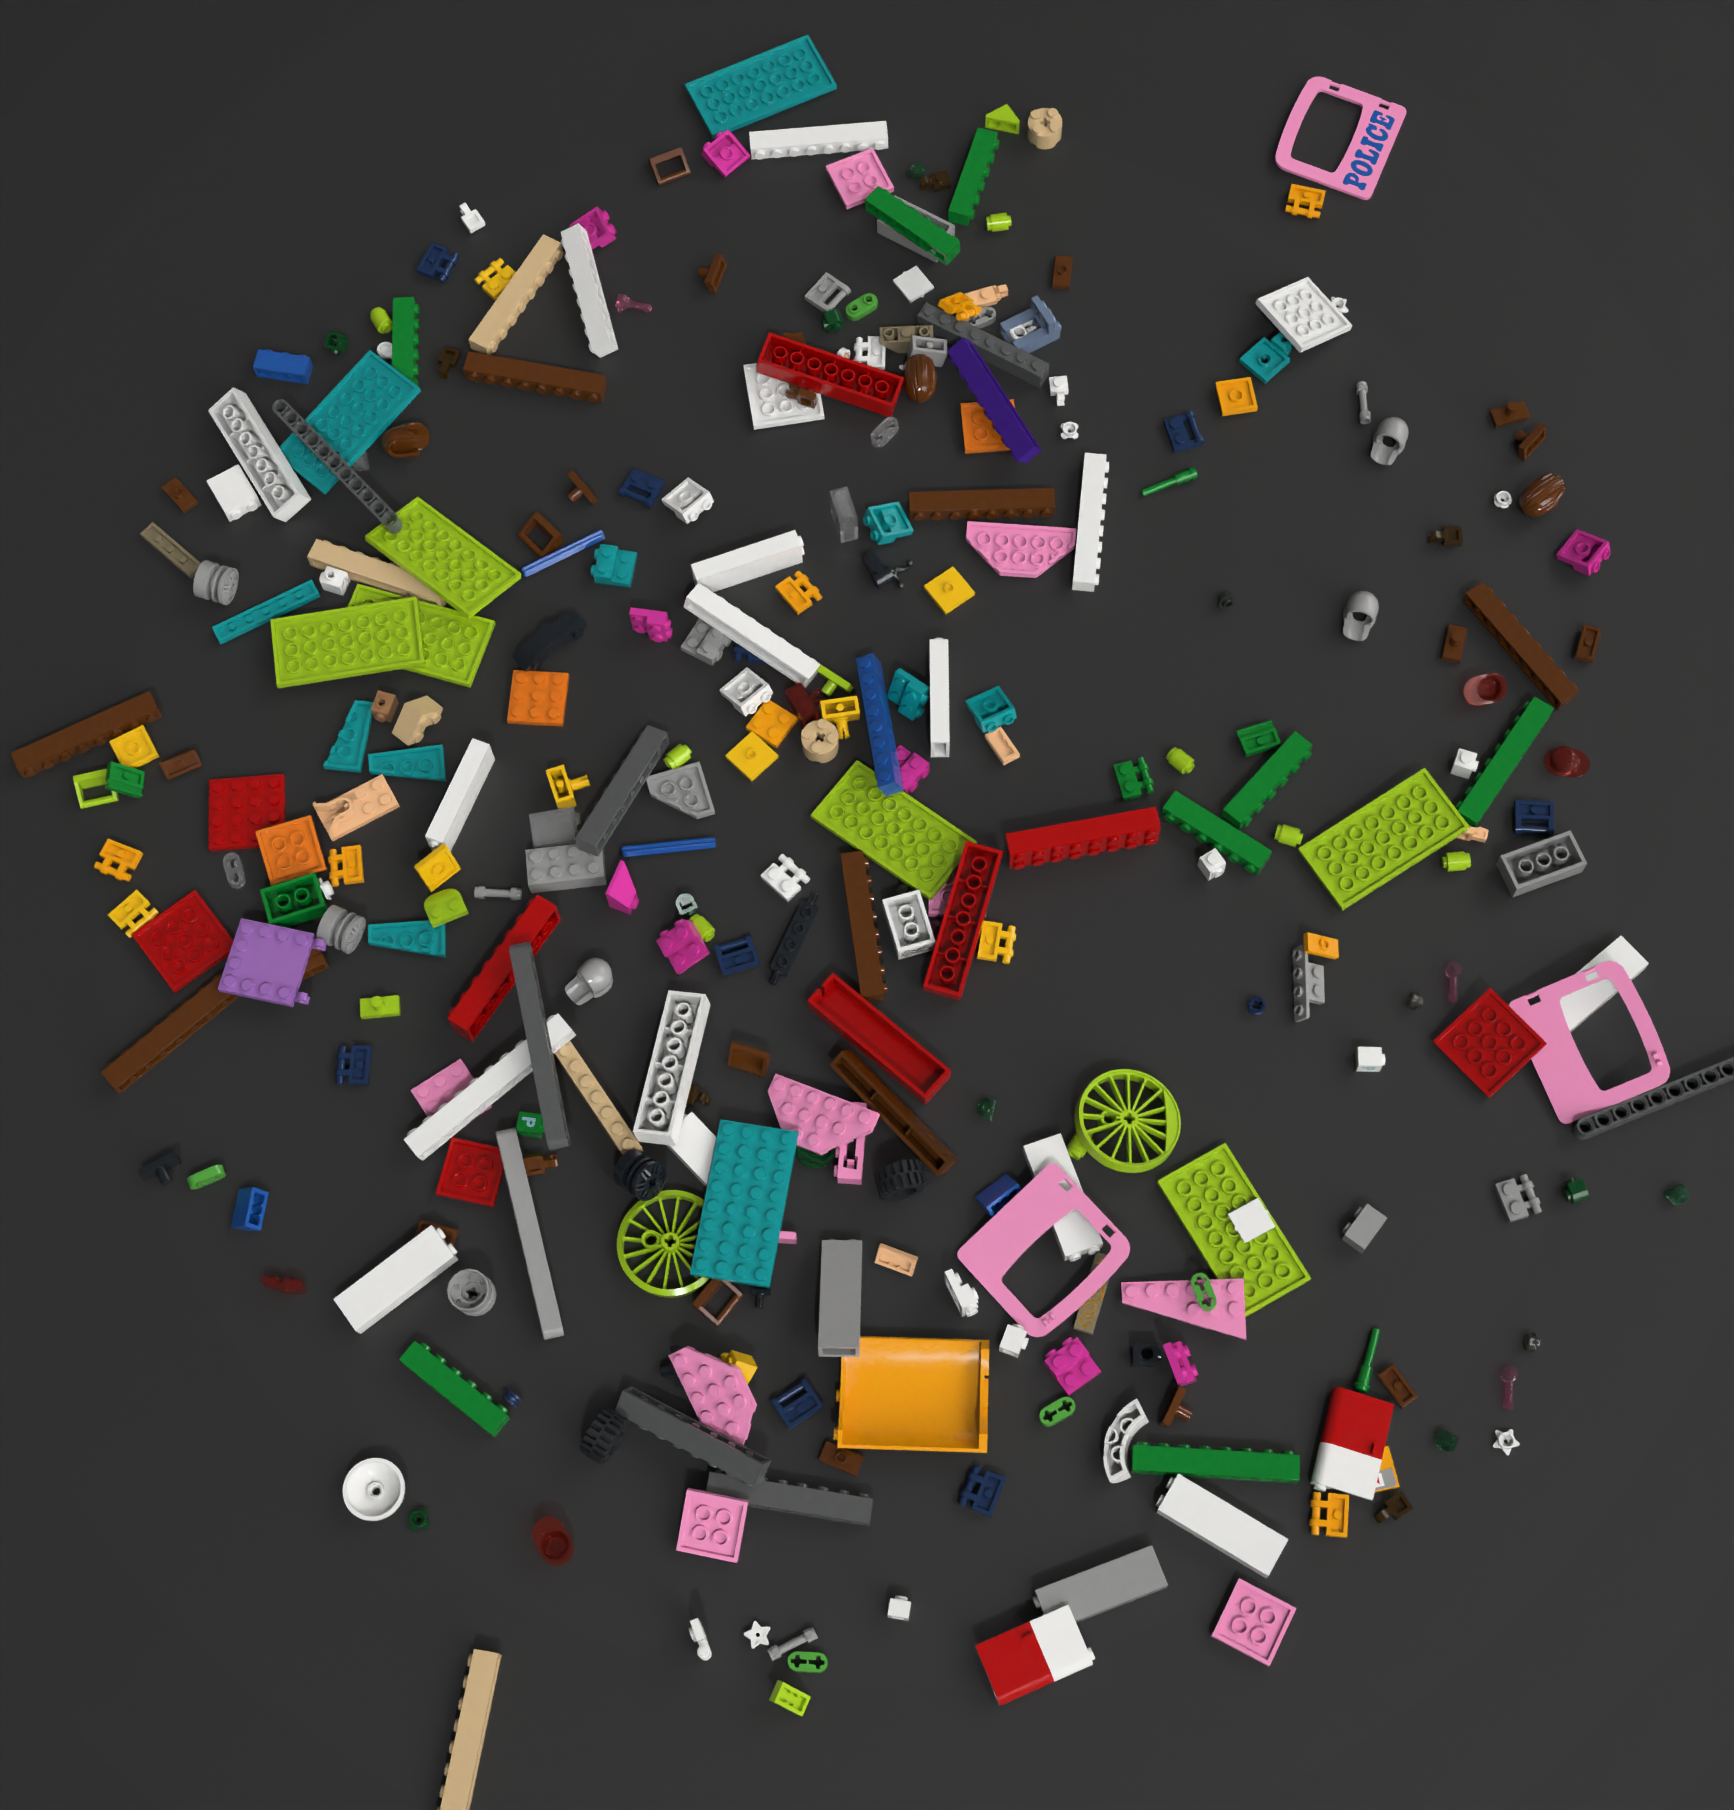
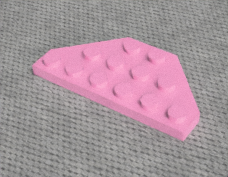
M967 521L966 541L1000 576L1037 578L1075 549L1077 528Z
M776 1073L768 1089L780 1128L799 1132L797 1146L819 1155L826 1154L835 1147L846 1145L862 1135L866 1136L872 1133L880 1116L878 1112Z
M690 1346L668 1355L700 1423L744 1445L745 1440L748 1438L751 1419L756 1410L757 1403L740 1368L736 1365L722 1362L721 1359L707 1353L698 1352Z

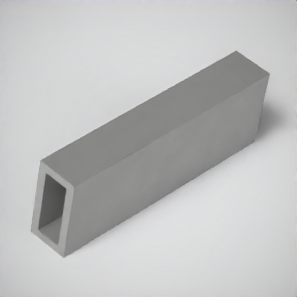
M822 1240L818 1333L819 1357H860L862 1240Z
M1151 1545L1034 1591L1035 1596L1032 1599L1036 1609H1041L1042 1615L1069 1605L1077 1623L1165 1589L1168 1583Z

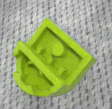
M449 888L436 892L427 897L424 902V908L432 928L469 914L461 894L456 889Z

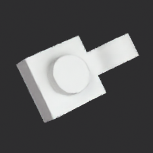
M466 203L459 205L460 212L463 215L461 220L470 233L485 226V221L476 209L471 211Z
M1067 376L1049 377L1050 395L1056 396L1057 406H1064V395H1068L1069 392Z

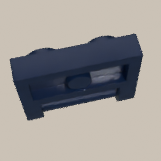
M1188 411L1185 414L1163 420L1174 453L1205 444L1204 437L1201 436L1195 421L1196 415L1194 411ZM1184 422L1189 423L1194 440L1189 439Z
M632 468L624 484L620 487L618 495L622 497L627 496L646 504V507L652 508L665 486V481ZM632 488L650 496L646 497L629 489Z
M1515 800L1514 834L1540 833L1553 836L1554 802ZM1522 821L1547 822V826L1522 825Z
M750 934L721 945L719 943L713 945L723 977L760 966ZM743 945L748 946V948L722 955V952L731 950Z
M805 1377L801 1378L799 1383L778 1397L774 1396L770 1399L789 1430L824 1408ZM804 1389L807 1392L785 1408L781 1406L783 1402Z

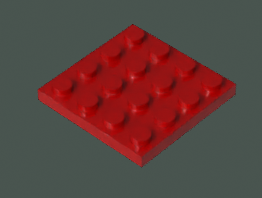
M284 774L209 780L208 849L210 852L260 848L255 831L286 822Z
M196 890L131 934L174 993L229 956L233 944V939Z
M1491 988L1433 1040V1043L1488 1098L1492 1097L1547 1045Z

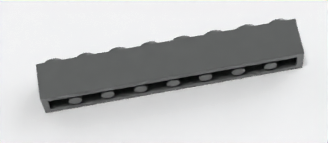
M927 302L917 315V326L933 325V335L940 339H946L952 345H955L961 338L970 340L984 361L1038 388H1041L1049 376V363L965 321H958L955 316Z
M647 725L645 730L639 734L638 741L631 747L629 755L622 761L620 769L613 775L609 786L604 789L601 799L595 803L592 813L586 817L581 830L577 831L575 840L579 850L599 856L668 747L669 738L666 731Z
M632 1386L622 1390L615 1412L637 1424L640 1429L649 1430L657 1438L667 1440L674 1447L690 1452L691 1456L707 1461V1464L711 1467L720 1468L728 1476L741 1479L747 1486L755 1487L763 1482L771 1462L769 1458Z
M717 1469L715 1472H709L706 1488L707 1492L749 1500L748 1507L868 1527L870 1526L873 1499L868 1494L858 1493L857 1496L849 1495V1491L837 1490V1493L830 1492L829 1488L821 1486L812 1489L808 1488L809 1485L803 1483H796V1486L788 1485V1481L776 1480V1483L769 1482L766 1477H764L763 1482L759 1485L750 1487L745 1485L741 1479L728 1476L724 1470Z

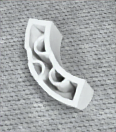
M1137 1398L1127 1404L1117 1414V1417L1106 1433L1103 1461L1110 1483H1118L1131 1478L1127 1465L1128 1448L1136 1432L1149 1423Z

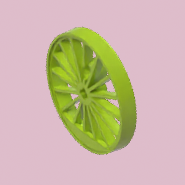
M1117 1069L1101 1074L1083 1090L1075 1107V1128L1082 1145L1095 1160L1116 1171L1139 1173L1157 1167L1169 1157L1179 1138L1181 1118L1174 1097L1161 1082L1141 1071ZM1114 1080H1125L1126 1106ZM1130 1080L1141 1084L1132 1108H1130ZM1109 1082L1118 1104L1099 1086L1100 1084ZM1144 1086L1148 1087L1155 1094L1134 1112ZM1094 1089L1112 1108L1087 1097V1095ZM1157 1096L1164 1103L1163 1107L1138 1114ZM1084 1103L1103 1112L1101 1115L1083 1113ZM1165 1111V1120L1144 1118ZM1104 1117H1109L1112 1123H1106ZM1083 1119L1097 1120L1098 1127L1086 1130ZM1145 1124L1165 1126V1134ZM1114 1130L1097 1146L1089 1137L1090 1134ZM1120 1130L1119 1139L1111 1157H1109L1099 1148ZM1144 1131L1164 1140V1151ZM1125 1133L1127 1163L1114 1159ZM1131 1134L1144 1161L1143 1163H1132ZM1139 1136L1159 1155L1153 1160L1148 1159Z
M665 1190L661 1191L651 1200L638 1201L625 1215L618 1231L617 1254L624 1272L639 1288L655 1296L675 1298L694 1293L711 1280L710 1278L694 1276L697 1281L684 1287L676 1258L677 1254L689 1271L691 1270V1266L680 1252L693 1259L694 1254L683 1248L695 1249V1245L684 1243L697 1240V1235L684 1237L699 1227L700 1220L682 1234L681 1232L696 1207L699 1206L703 1209L704 1200L685 1191ZM664 1199H676L672 1232L669 1230L662 1203ZM680 1200L694 1203L675 1233ZM657 1201L660 1203L667 1231L666 1234L646 1209L648 1205ZM643 1210L661 1234L633 1221L634 1217ZM630 1224L645 1231L642 1238L625 1237ZM650 1236L657 1238L653 1245L646 1244V1239ZM671 1240H674L675 1244H672V1246L669 1247L667 1243H670ZM624 1242L643 1243L645 1249L624 1254ZM658 1251L633 1271L627 1265L626 1259ZM662 1255L646 1283L635 1276L636 1273ZM672 1255L681 1286L678 1289H666ZM667 1257L663 1289L650 1286L651 1281Z

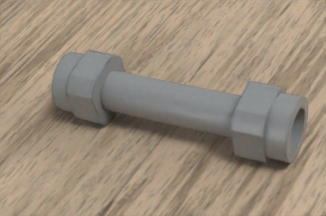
M1364 381L1356 383V394L1359 395L1361 411L1359 413V421L1361 424H1369L1371 422V413L1368 411L1366 399L1368 387Z
M485 886L475 887L474 896L479 899H485V897H509L511 900L517 901L521 900L522 889L511 887V890L486 889Z
M811 1627L804 1630L803 1634L778 1647L774 1645L767 1649L772 1661L781 1658V1654L807 1641L810 1643L818 1639L814 1628Z

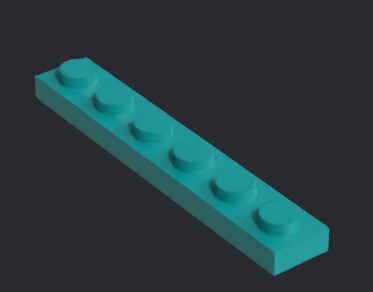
M311 579L213 626L212 629L219 643L223 644L269 622L270 619H276L321 596Z

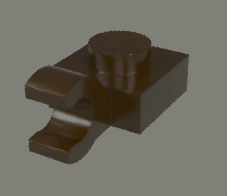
M947 170L932 173L930 178H920L921 183L919 185L921 191L933 188L934 192L951 189Z
M446 346L443 347L438 358L440 378L447 379L450 367L456 368L461 356L460 350Z
M1443 527L1441 531H1431V536H1428L1430 544H1436L1443 541V546H1462L1463 544L1461 527Z
M691 1084L686 1105L694 1107L695 1103L698 1102L709 1106L712 1099L710 1095L700 1093V1087Z
M1400 1491L1383 1502L1386 1509L1376 1514L1374 1518L1378 1524L1390 1516L1396 1521L1414 1508L1403 1492Z

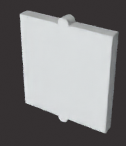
M917 266L908 271H903V274L893 279V283L910 303L920 297H924V294L934 289V286Z
M1259 1198L1228 1214L1235 1227L1234 1231L1238 1232L1244 1244L1275 1228L1268 1215L1269 1211L1265 1210Z

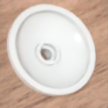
M370 1458L359 1462L349 1471L343 1484V1498L347 1508L355 1516L366 1521H379L389 1517L399 1508L405 1495V1481L401 1471L392 1462L382 1458ZM376 1488L380 1489V1493L378 1495H374L373 1493Z

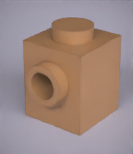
M378 690L370 710L377 721L391 722L399 702L396 695Z

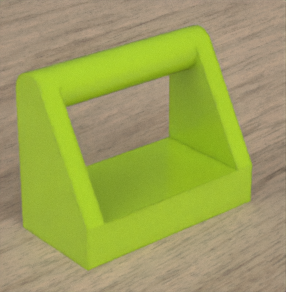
M107 769L73 776L81 809L119 801L118 792L111 791L112 795L84 800L83 789L107 784Z

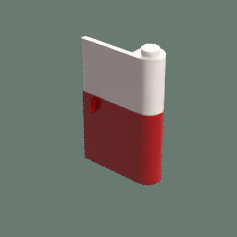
M1332 1388L1310 1484L1314 1485L1315 1490L1326 1492V1489L1333 1488L1371 1501L1373 1500L1394 1404L1345 1388Z
M1065 1605L975 1645L999 1706L1093 1665L1092 1660L1095 1659L1092 1649L1090 1647L1087 1648L1069 1605Z

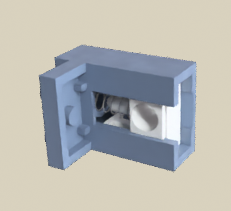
M1036 295L1031 298L1030 309L1000 323L999 333L1005 342L1027 353H1031L1059 339L1062 328L1050 308Z

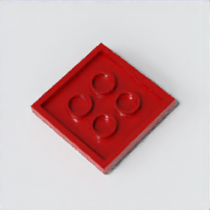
M452 1137L436 1195L494 1208L504 1174L499 1147Z

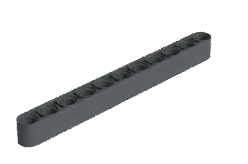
M284 399L276 400L273 403L272 409L288 429L388 532L392 534L400 532L403 525L395 512Z
M527 941L509 946V952L549 1150L552 1151L568 1147L571 1144L533 951L530 942Z
M1734 1057L1579 1119L1573 1127V1135L1579 1140L1588 1139L1734 1080ZM1722 1068L1727 1069L1730 1075L1725 1074ZM1704 1075L1709 1076L1712 1082L1707 1081ZM1687 1082L1692 1083L1694 1089L1689 1088ZM1669 1090H1674L1677 1096H1672ZM1651 1097H1656L1659 1103H1654ZM1633 1104H1638L1641 1110H1636ZM1615 1111H1620L1623 1114V1118L1618 1117ZM1597 1118H1602L1606 1125H1601ZM1579 1126H1585L1588 1132L1581 1131Z

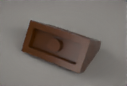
M681 147L648 160L650 169L659 186L691 174ZM679 157L684 169L660 178L656 165Z
M538 511L531 516L518 534V537L539 558L552 553L564 543L561 533ZM536 527L550 539L544 550L527 536Z
M732 1041L728 1057V1067L765 1079L771 1063L770 1052Z
M712 1279L692 1305L695 1310L719 1327L744 1295L730 1282ZM724 1285L734 1293V1296L717 1317L714 1318L704 1307Z

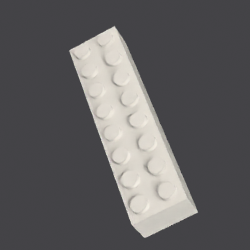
M233 387L208 411L272 516L287 522L311 498L247 394Z
M668 990L633 1129L638 1142L676 1146L710 1009V1002L706 994Z

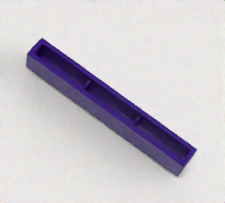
M961 338L947 351L950 355V361L954 366L958 367L959 375L967 381L968 389L976 395L977 403L985 409L984 414L994 423L993 428L1003 437L1002 442L1012 451L1011 456L1016 462L1028 463L1042 451L973 343L966 338Z

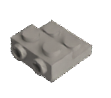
M699 618L681 645V650L713 666L716 661L718 662L721 659L722 651L725 646L728 647L732 640Z

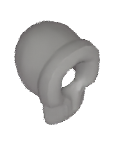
M1389 417L1380 423L1373 437V447L1370 455L1372 460L1387 466L1395 461L1397 455L1403 451L1408 439L1409 430L1404 420L1398 417ZM1384 436H1389L1397 442L1393 447H1388L1383 444L1382 440Z
M1359 591L1348 599L1343 610V634L1345 637L1355 641L1366 640L1370 628H1372L1376 621L1379 610L1378 600L1372 593ZM1353 612L1367 614V617L1364 621H1357L1353 618Z
M596 957L585 961L576 971V977L566 985L565 992L577 1005H582L591 998L601 997L612 987L613 976L610 966L603 959Z

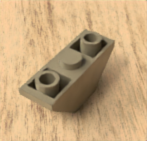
M933 325L880 327V345L896 353H907L912 335L933 338Z

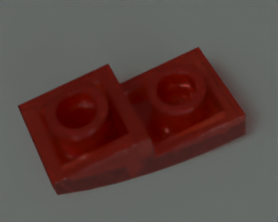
M264 1275L260 1281L265 1287L281 1293L305 1294L307 1292L305 1287L302 1286L304 1283L295 1277L292 1280L285 1277L282 1282L281 1279L274 1275L271 1278Z

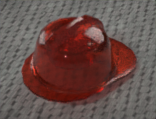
M1487 673L1472 677L1464 686L1463 694L1465 700L1474 706L1500 701L1506 695L1507 682L1502 675L1497 673Z
M1567 746L1551 749L1544 758L1546 769L1550 773L1559 776L1581 777L1587 773L1590 767L1589 759L1585 753Z
M544 1517L535 1523L532 1529V1538L543 1559L553 1566L567 1563L573 1555L574 1545L564 1525L554 1517Z

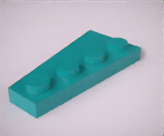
M354 701L345 720L346 723L343 729L340 730L335 745L332 746L330 755L323 765L324 769L361 773L373 716L370 710L373 702Z
M442 744L368 754L370 774L447 781L444 747Z
M429 920L369 924L368 943L372 946L446 958V923L432 928Z

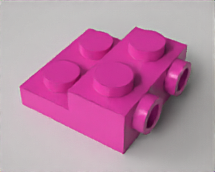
M729 129L724 133L722 131L714 137L715 140L712 143L710 141L702 147L703 151L701 153L711 167L714 166L724 179L751 156Z
M598 206L569 225L572 227L579 223L587 230L592 250L597 246L603 248L616 239L614 234L617 231L608 222L610 219L609 214L605 210L602 211Z
M1577 529L1556 556L1558 560L1573 565L1575 571L1590 576L1593 572H1598L1601 561L1609 558L1611 550L1609 541Z
M630 608L629 615L634 631L638 633L648 632L649 639L655 642H668V639L672 638L673 628H670L671 620L668 619L667 612Z
M899 745L897 755L903 789L908 794L917 788L921 778L924 779L929 774V762L915 752L912 754Z
M684 919L677 921L674 924L675 928L672 930L661 932L660 938L656 940L664 957L669 958L677 974L683 973L710 954L693 921Z
M1072 1337L1065 1340L1060 1350H1051L1045 1355L1047 1359L1044 1360L1045 1366L1068 1397L1101 1373V1370L1090 1357L1089 1352L1078 1337L1074 1340Z
M1181 1341L1173 1344L1171 1342L1164 1344L1163 1347L1177 1384L1183 1387L1196 1382L1195 1376L1198 1375L1195 1364H1190L1188 1357L1191 1356L1187 1344L1183 1345Z

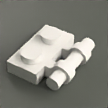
M868 336V342H863V338L857 337L854 344L855 357L853 360L885 371L886 347L880 345V336ZM863 351H868V356H862Z
M781 854L778 860L783 864L778 867L773 863L761 874V878L783 899L789 902L801 890V886L797 883L801 880L807 884L810 878L806 875V871L802 868L799 869L790 857L787 858L784 854ZM788 869L795 874L792 878L785 873Z
M696 1618L690 1621L691 1627L688 1629L694 1642L697 1641L699 1644L698 1656L702 1660L707 1661L712 1656L703 1626L700 1620Z

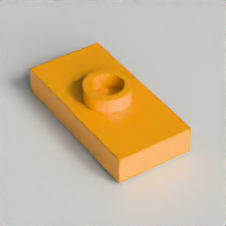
M1309 932L1303 934L1304 953L1334 960L1339 958L1338 939Z

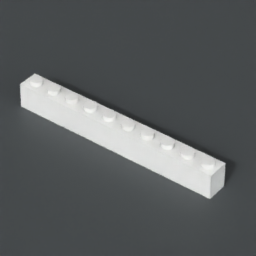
M559 1013L550 1016L546 1020L554 1054L574 1038L576 1034ZM527 1039L518 1042L515 1045V1049L500 1057L498 1063L486 1068L482 1076L473 1079L469 1086L464 1090L458 1091L449 1103L442 1104L438 1108V1112L433 1116L426 1117L422 1125L408 1132L404 1141L419 1159L425 1160L533 1071Z

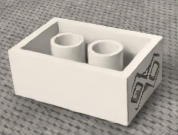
M920 890L882 900L883 911L898 960L934 950L936 942Z

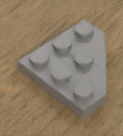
M700 762L654 774L647 778L646 782L651 797L696 819L715 814Z

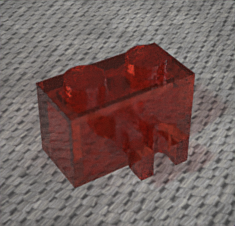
M800 682L785 690V699L804 729L808 723L820 719L819 710L815 705H820V701L825 700V698L815 699L816 696L820 695L819 688L809 695Z

